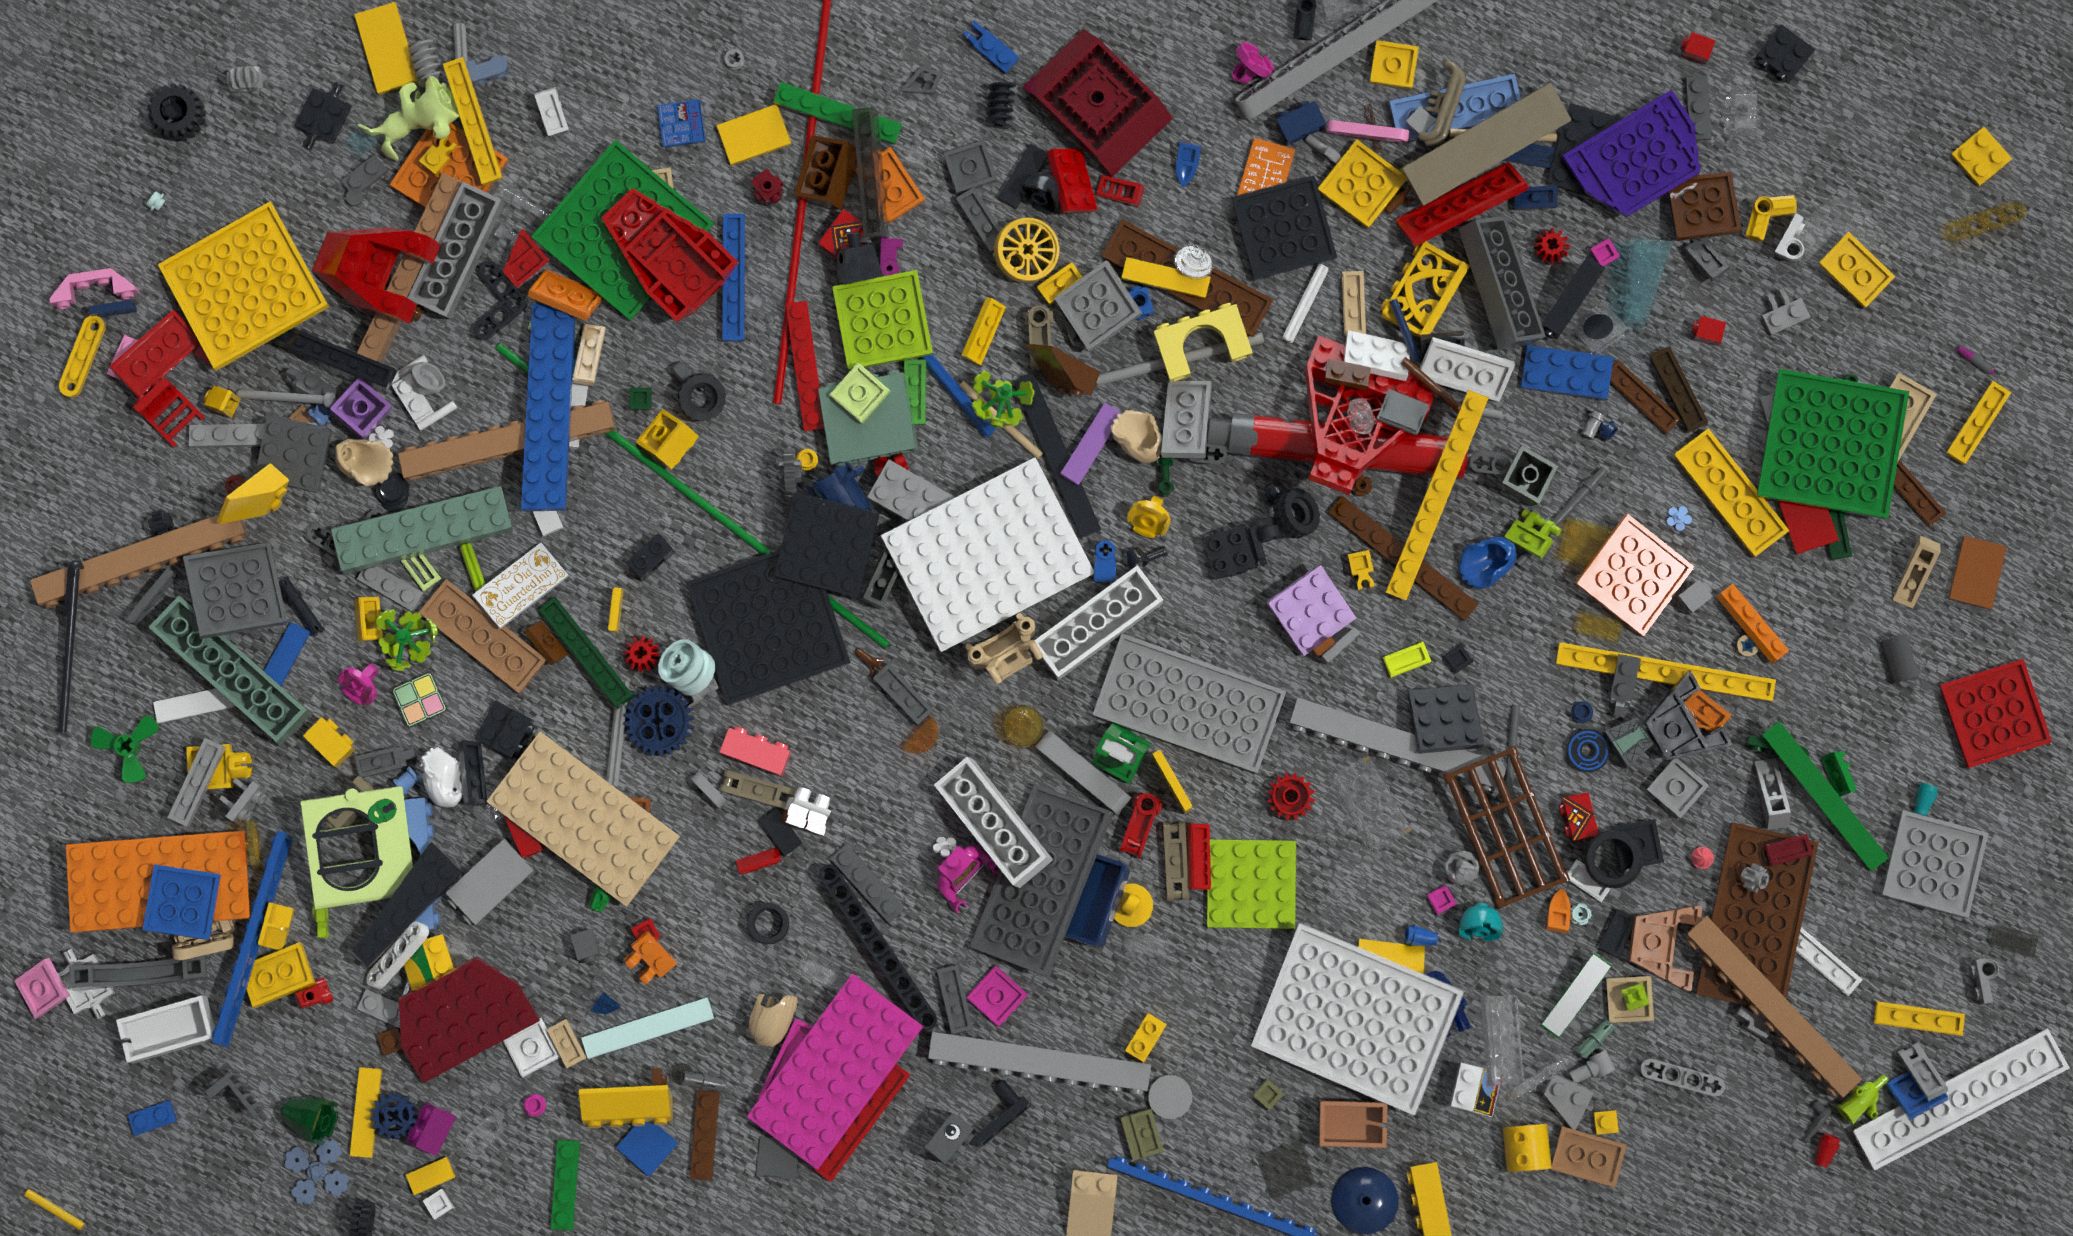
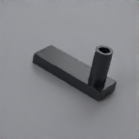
M1005 1080L1000 1082L995 1089L1010 1108L973 1138L980 1148L1032 1106L1024 1096L1020 1099Z

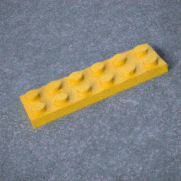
M1709 428L1673 455L1754 558L1789 532V529L1766 500L1757 497L1758 490Z

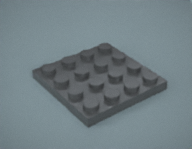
M270 542L183 556L200 639L287 624Z

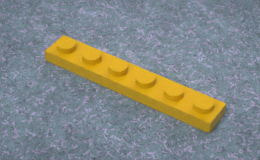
M461 57L444 63L443 67L481 183L484 186L503 179L501 169L465 59Z

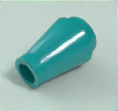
M1921 782L1920 787L1917 786L1914 812L1927 816L1929 809L1939 794L1937 793L1938 787Z

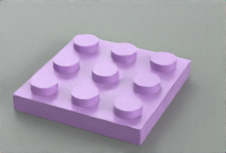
M1319 564L1266 602L1303 656L1356 619L1323 567Z

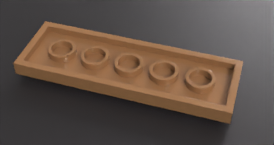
M447 579L418 612L423 617L429 618L432 623L436 624L438 629L519 694H521L547 662L542 655L506 626L499 629L481 606Z

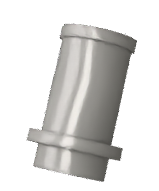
M1594 410L1592 413H1589L1588 416L1590 418L1581 432L1582 435L1592 440L1600 424L1604 422L1603 419L1605 417Z

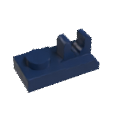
M1557 185L1529 187L1528 190L1515 196L1516 211L1558 207Z

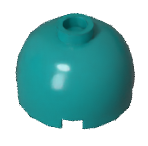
M1477 903L1463 912L1460 918L1459 935L1461 938L1470 941V936L1484 937L1482 941L1488 942L1498 940L1503 935L1502 918L1494 908L1488 907L1486 903Z

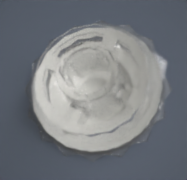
M1189 244L1181 247L1173 256L1177 270L1181 271L1183 275L1189 276L1190 279L1196 278L1199 280L1200 278H1206L1207 275L1211 274V270L1214 269L1210 253L1200 245Z

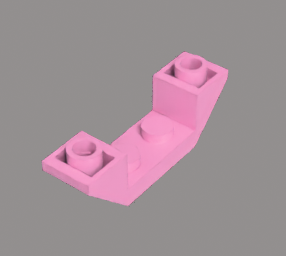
M109 268L67 275L49 300L57 309L70 308V303L76 304L74 287L81 290L88 289L91 284L108 286L111 284V281L113 282L114 294L123 300L133 299L134 294L140 293L137 287Z

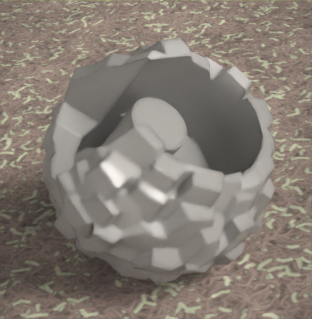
M1468 851L1452 853L1444 865L1448 880L1455 885L1471 883L1473 879L1478 877L1479 863Z

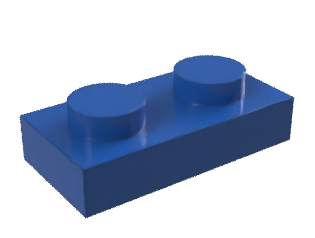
M171 1100L128 1115L134 1136L177 1122Z

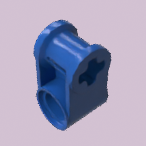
M1103 540L1096 546L1094 582H1115V546L1112 542ZM1104 545H1107L1108 549L1112 550V552H1108V556H1103V552H1099V549H1103Z

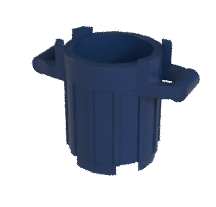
M847 461L845 462L846 466L841 467L840 465L832 470L833 474L823 480L821 478L813 482L812 487H809V485L805 487L810 495L872 510L870 502L855 480V477L865 471L862 465L852 469Z

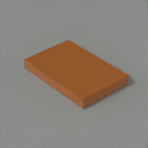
M1963 536L1948 599L1992 610L2007 546Z

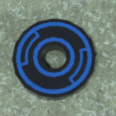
M1584 729L1571 736L1566 746V755L1569 763L1580 772L1591 773L1598 771L1606 764L1610 755L1608 740L1603 734L1596 730ZM1584 745H1591L1593 747L1594 754L1591 757L1583 755L1582 748Z

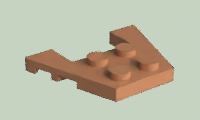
M1703 906L1634 917L1628 961L1685 991H1692L1694 972L1672 968L1678 923L1695 926L1701 920Z

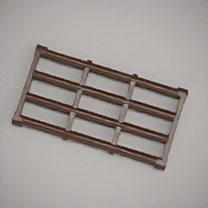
M1511 746L1504 751L1443 774L1445 783L1449 785L1461 814V822L1465 824L1479 858L1477 861L1482 865L1491 887L1497 909H1502L1511 903L1570 880L1568 872L1564 870L1552 841V833L1548 831L1534 797L1535 792L1534 790L1532 791L1522 768L1516 746ZM1506 755L1510 759L1524 793L1512 799L1496 762V759ZM1486 763L1503 800L1502 803L1493 807L1489 804L1475 769ZM1466 771L1483 810L1473 815H1470L1455 779L1456 775ZM1524 799L1528 803L1540 835L1530 839L1526 836L1514 803ZM1504 807L1520 842L1510 847H1507L1493 813ZM1482 816L1486 817L1499 849L1498 852L1488 856L1473 823V820ZM1540 840H1543L1558 876V879L1549 883L1545 882L1530 845ZM1520 848L1523 849L1538 886L1529 891H1525L1510 855V852ZM1502 856L1517 893L1516 896L1506 900L1489 862Z

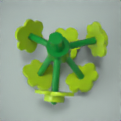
M984 370L981 374H978L974 379L973 390L980 394L983 388H989L992 400L988 403L983 402L981 399L974 401L972 407L975 414L984 421L990 422V426L994 428L1018 425L1019 420L1023 419V414H1021L1019 408L1012 410L1009 400L1012 396H1018L1021 404L1031 405L1034 397L1032 383L1030 381L1021 382L1018 391H1011L1012 384L1009 381L1002 382L1001 380H996L995 385H991L988 383L991 376L989 372ZM997 401L999 403L997 415L992 417L990 406ZM1006 404L1007 410L1002 413L1003 405Z
M394 609L386 610L375 621L378 630L381 628L385 630L390 627L396 632L393 636L391 633H386L378 641L379 646L382 647L381 652L383 654L388 653L390 657L397 656V659H386V663L391 666V669L396 671L410 668L411 665L408 661L401 660L404 645L407 644L411 646L409 649L411 661L424 662L431 653L429 649L430 642H421L419 640L414 644L411 639L414 636L428 633L432 643L435 642V635H438L436 624L432 623L429 618H426V629L420 630L424 627V623L421 621L422 616L417 612L412 614V612L407 611L405 616H401L399 619L400 625L403 626V629L399 630L392 623L395 621L396 611Z

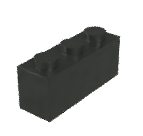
M886 546L860 599L878 609L883 607L899 573Z

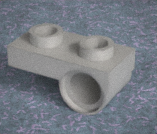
M1992 959L1972 961L1973 965L1970 966V974L1972 979L1975 978L1977 987H1974L1975 999L1980 1000V1005L1992 1003L1993 998L1989 979H1993L1998 975L1999 966ZM1985 963L1991 967V974L1989 976L1982 972V966Z

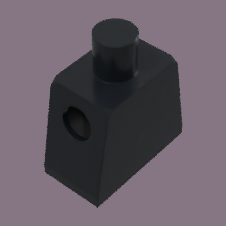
M858 231L847 233L848 245L838 247L837 282L846 285L883 277L873 244L861 242L860 232Z

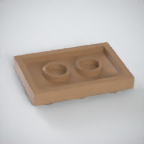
M1561 1126L1550 1170L1616 1188L1627 1145Z

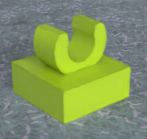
M1642 983L1621 990L1628 1011L1650 1005Z

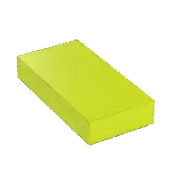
M1424 642L1383 657L1390 678L1431 663Z

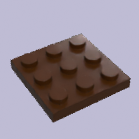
M1731 171L1696 175L1668 192L1676 241L1741 234L1742 229Z

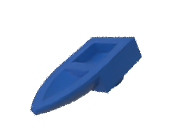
M1180 142L1176 173L1182 187H1185L1196 173L1200 160L1201 145Z

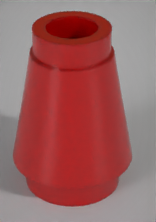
M1823 1133L1822 1137H1819L1815 1163L1828 1168V1165L1841 1146L1839 1144L1840 1139Z

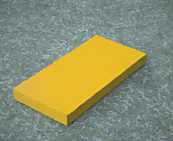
M396 2L354 14L378 95L400 89L403 85L410 82L418 83L419 79L415 75L414 63L411 61L412 55L408 51L409 45Z

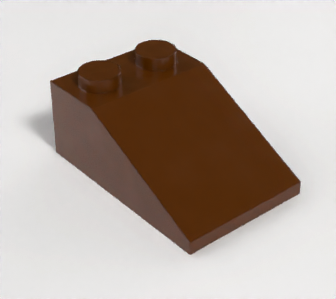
M1027 343L1026 348L1049 384L1058 388V393L1066 396L1072 394L1077 397L1092 395L1100 371L1053 346Z

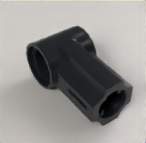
M1315 0L1298 1L1294 39L1312 41L1317 7ZM1308 3L1312 6V10L1305 12L1301 9V5Z

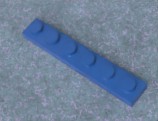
M723 214V247L739 263L723 285L722 340L723 342H745V214Z

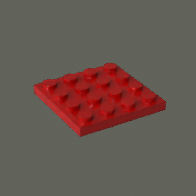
M2024 659L1939 685L1967 769L2052 742Z

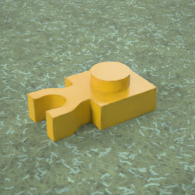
M448 138L440 139L437 148L432 145L419 160L423 166L436 176L450 161L447 155L454 152L458 147L454 142L450 147H445V143L449 140Z
M1369 550L1348 554L1352 577L1358 575L1357 590H1362V581H1367L1369 587L1374 588L1373 579L1368 574L1374 571Z

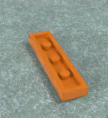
M1731 584L1716 596L1772 664L1789 651L1734 584Z

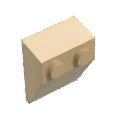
M1073 1170L1066 1236H1111L1118 1175Z

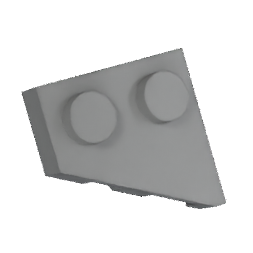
M1552 1073L1543 1091L1544 1095L1569 1126L1576 1130L1594 1094L1593 1090Z

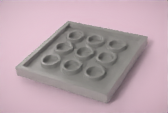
M1902 810L1881 896L1966 919L1969 918L1989 833Z

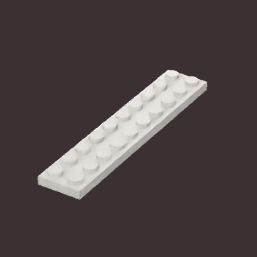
M2045 1029L1946 1081L1945 1084L1948 1087V1092H1946L1948 1100L1911 1120L1907 1118L1901 1107L1898 1106L1852 1130L1872 1170L1875 1171L2068 1070L2069 1066L2049 1029Z

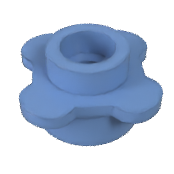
M319 404L314 409L308 410L312 420L319 425L332 421L330 410Z

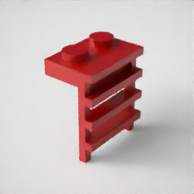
M164 377L162 380L158 379L151 387L152 389L136 400L134 408L175 448L177 444L172 439L196 416L202 421L206 417ZM180 397L184 402L161 425H158L155 420ZM189 407L192 412L174 430L167 434L164 429Z

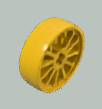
M1024 217L1011 221L1000 230L994 244V256L999 269L1007 277L1017 282L1031 283L1046 277L1054 269L1059 257V243L1054 231L1046 223L1035 218ZM1019 225L1025 226V239L1018 229ZM1030 226L1037 229L1031 240ZM1010 230H1014L1020 242L1008 235ZM1041 231L1045 235V238L1035 243V240ZM1004 239L1016 245V248L1003 247ZM1046 241L1049 242L1050 248H1038V245ZM1029 246V253L1024 254V247ZM1003 251H1012L1004 258ZM1038 252H1049V260L1039 255ZM1011 256L1019 258L1020 265L1018 267H1013L1010 264ZM1035 258L1046 264L1043 270L1040 269ZM1030 261L1037 272L1035 275H1030ZM1025 266V275L1019 274L1017 271Z

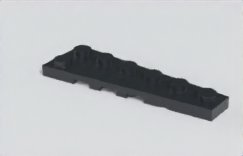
M431 842L352 952L367 967H370L463 872Z

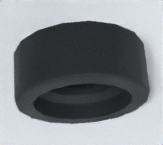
M771 902L761 903L755 906L749 913L747 928L750 935L757 942L765 945L775 944L787 935L789 918L786 911L779 905ZM764 911H773L781 919L780 930L773 936H763L756 929L755 921L757 916Z

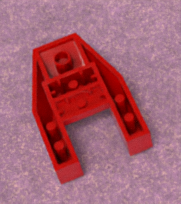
M388 227L331 231L326 234L312 272L356 308L410 324L417 304L405 296L384 290L398 254L433 264L441 244L424 234Z

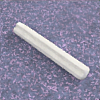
M1319 264L1286 328L1283 339L1289 343L1294 341L1328 273L1329 268L1325 265Z

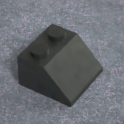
M1520 445L1501 484L1513 497L1529 506L1540 504L1558 465Z

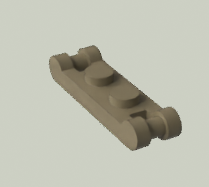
M724 770L723 785L720 784L719 788L720 792L785 809L789 797H794L797 791L794 788L729 770ZM733 779L739 781L737 788L731 787ZM781 793L788 794L786 802L780 801Z
M1185 821L1178 822V824L1163 822L1167 901H1174V899L1178 898L1189 900ZM1170 833H1179V839H1171ZM1173 883H1182V890H1173Z

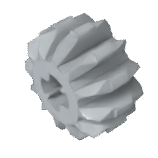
M257 66L232 68L227 72L226 78L229 90L237 93L259 90L263 87L264 81L261 69Z

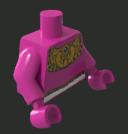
M971 845L966 848L958 846L938 867L939 878L937 888L947 901H950V908L957 913H960L958 911L960 904L964 907H967V904L955 896L986 863L994 874H998L994 869L997 866L996 863L978 845Z

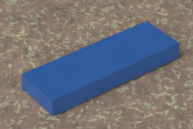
M293 622L290 623L264 670L279 686L283 685L311 634L310 631Z

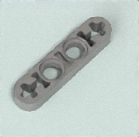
M1655 1059L1644 1060L1640 1065L1641 1075L1650 1080L1712 1097L1720 1096L1725 1090L1724 1081L1716 1076ZM1651 1062L1653 1063V1068L1660 1069V1065H1663L1661 1079L1657 1078L1659 1073L1651 1072L1648 1075L1644 1066L1649 1065ZM1670 1068L1675 1069L1677 1072V1078L1674 1081L1667 1080L1665 1076L1666 1071ZM1691 1074L1696 1075L1699 1079L1696 1087H1690L1687 1084V1078ZM1703 1077L1707 1078L1706 1083H1714V1080H1716L1720 1090L1712 1093V1088L1704 1086V1091L1700 1090L1703 1085Z

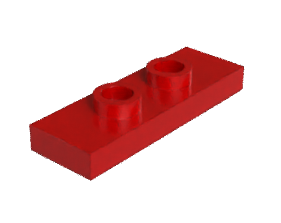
M1187 824L1188 890H1211L1210 824Z

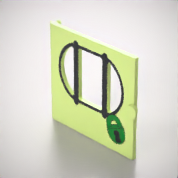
M398 786L358 792L356 789L351 788L345 792V795L300 801L315 910L391 898L413 867L403 787ZM340 811H354L362 814L370 821L368 824L319 830L329 816ZM372 831L375 850L374 860L323 867L320 848L321 838ZM376 868L367 881L354 887L338 886L326 878L327 874Z

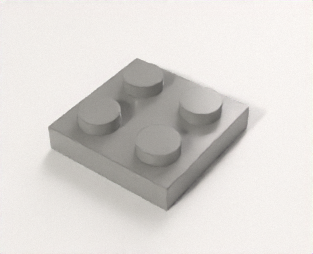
M1678 758L1671 760L1646 791L1680 819L1709 785Z

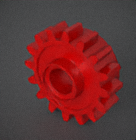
M1285 773L1284 779H1281L1279 776L1276 777L1277 784L1271 782L1270 786L1273 788V791H1267V795L1272 796V798L1267 800V803L1274 805L1271 808L1272 812L1275 810L1279 811L1278 818L1283 814L1286 821L1289 820L1290 816H1293L1296 821L1298 820V814L1302 817L1306 816L1305 809L1311 811L1312 807L1308 804L1315 802V799L1310 797L1315 791L1309 790L1308 787L1311 785V782L1305 783V776L1299 779L1296 773L1292 777ZM1288 791L1295 792L1297 800L1295 802H1288L1285 799V793Z

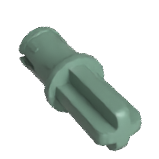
M1605 1019L1593 1033H1589L1590 1036L1578 1047L1577 1053L1586 1059L1599 1045H1603L1602 1042L1615 1030V1027L1612 1024L1609 1025V1021Z

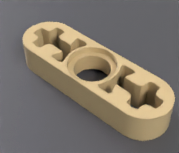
M222 933L211 936L210 940L195 939L172 946L173 959L186 960L232 949L234 947L233 934Z

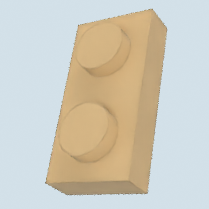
M567 1019L547 1029L567 1069L587 1059Z

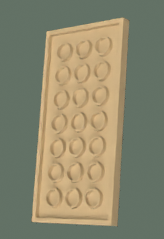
M542 732L537 734L487 800L489 804L626 907H628L680 838L678 834Z

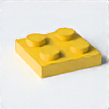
M1376 40L1370 84L1412 90L1419 47Z
M1985 127L1980 129L1951 154L1952 158L1978 187L2012 160L2011 156Z

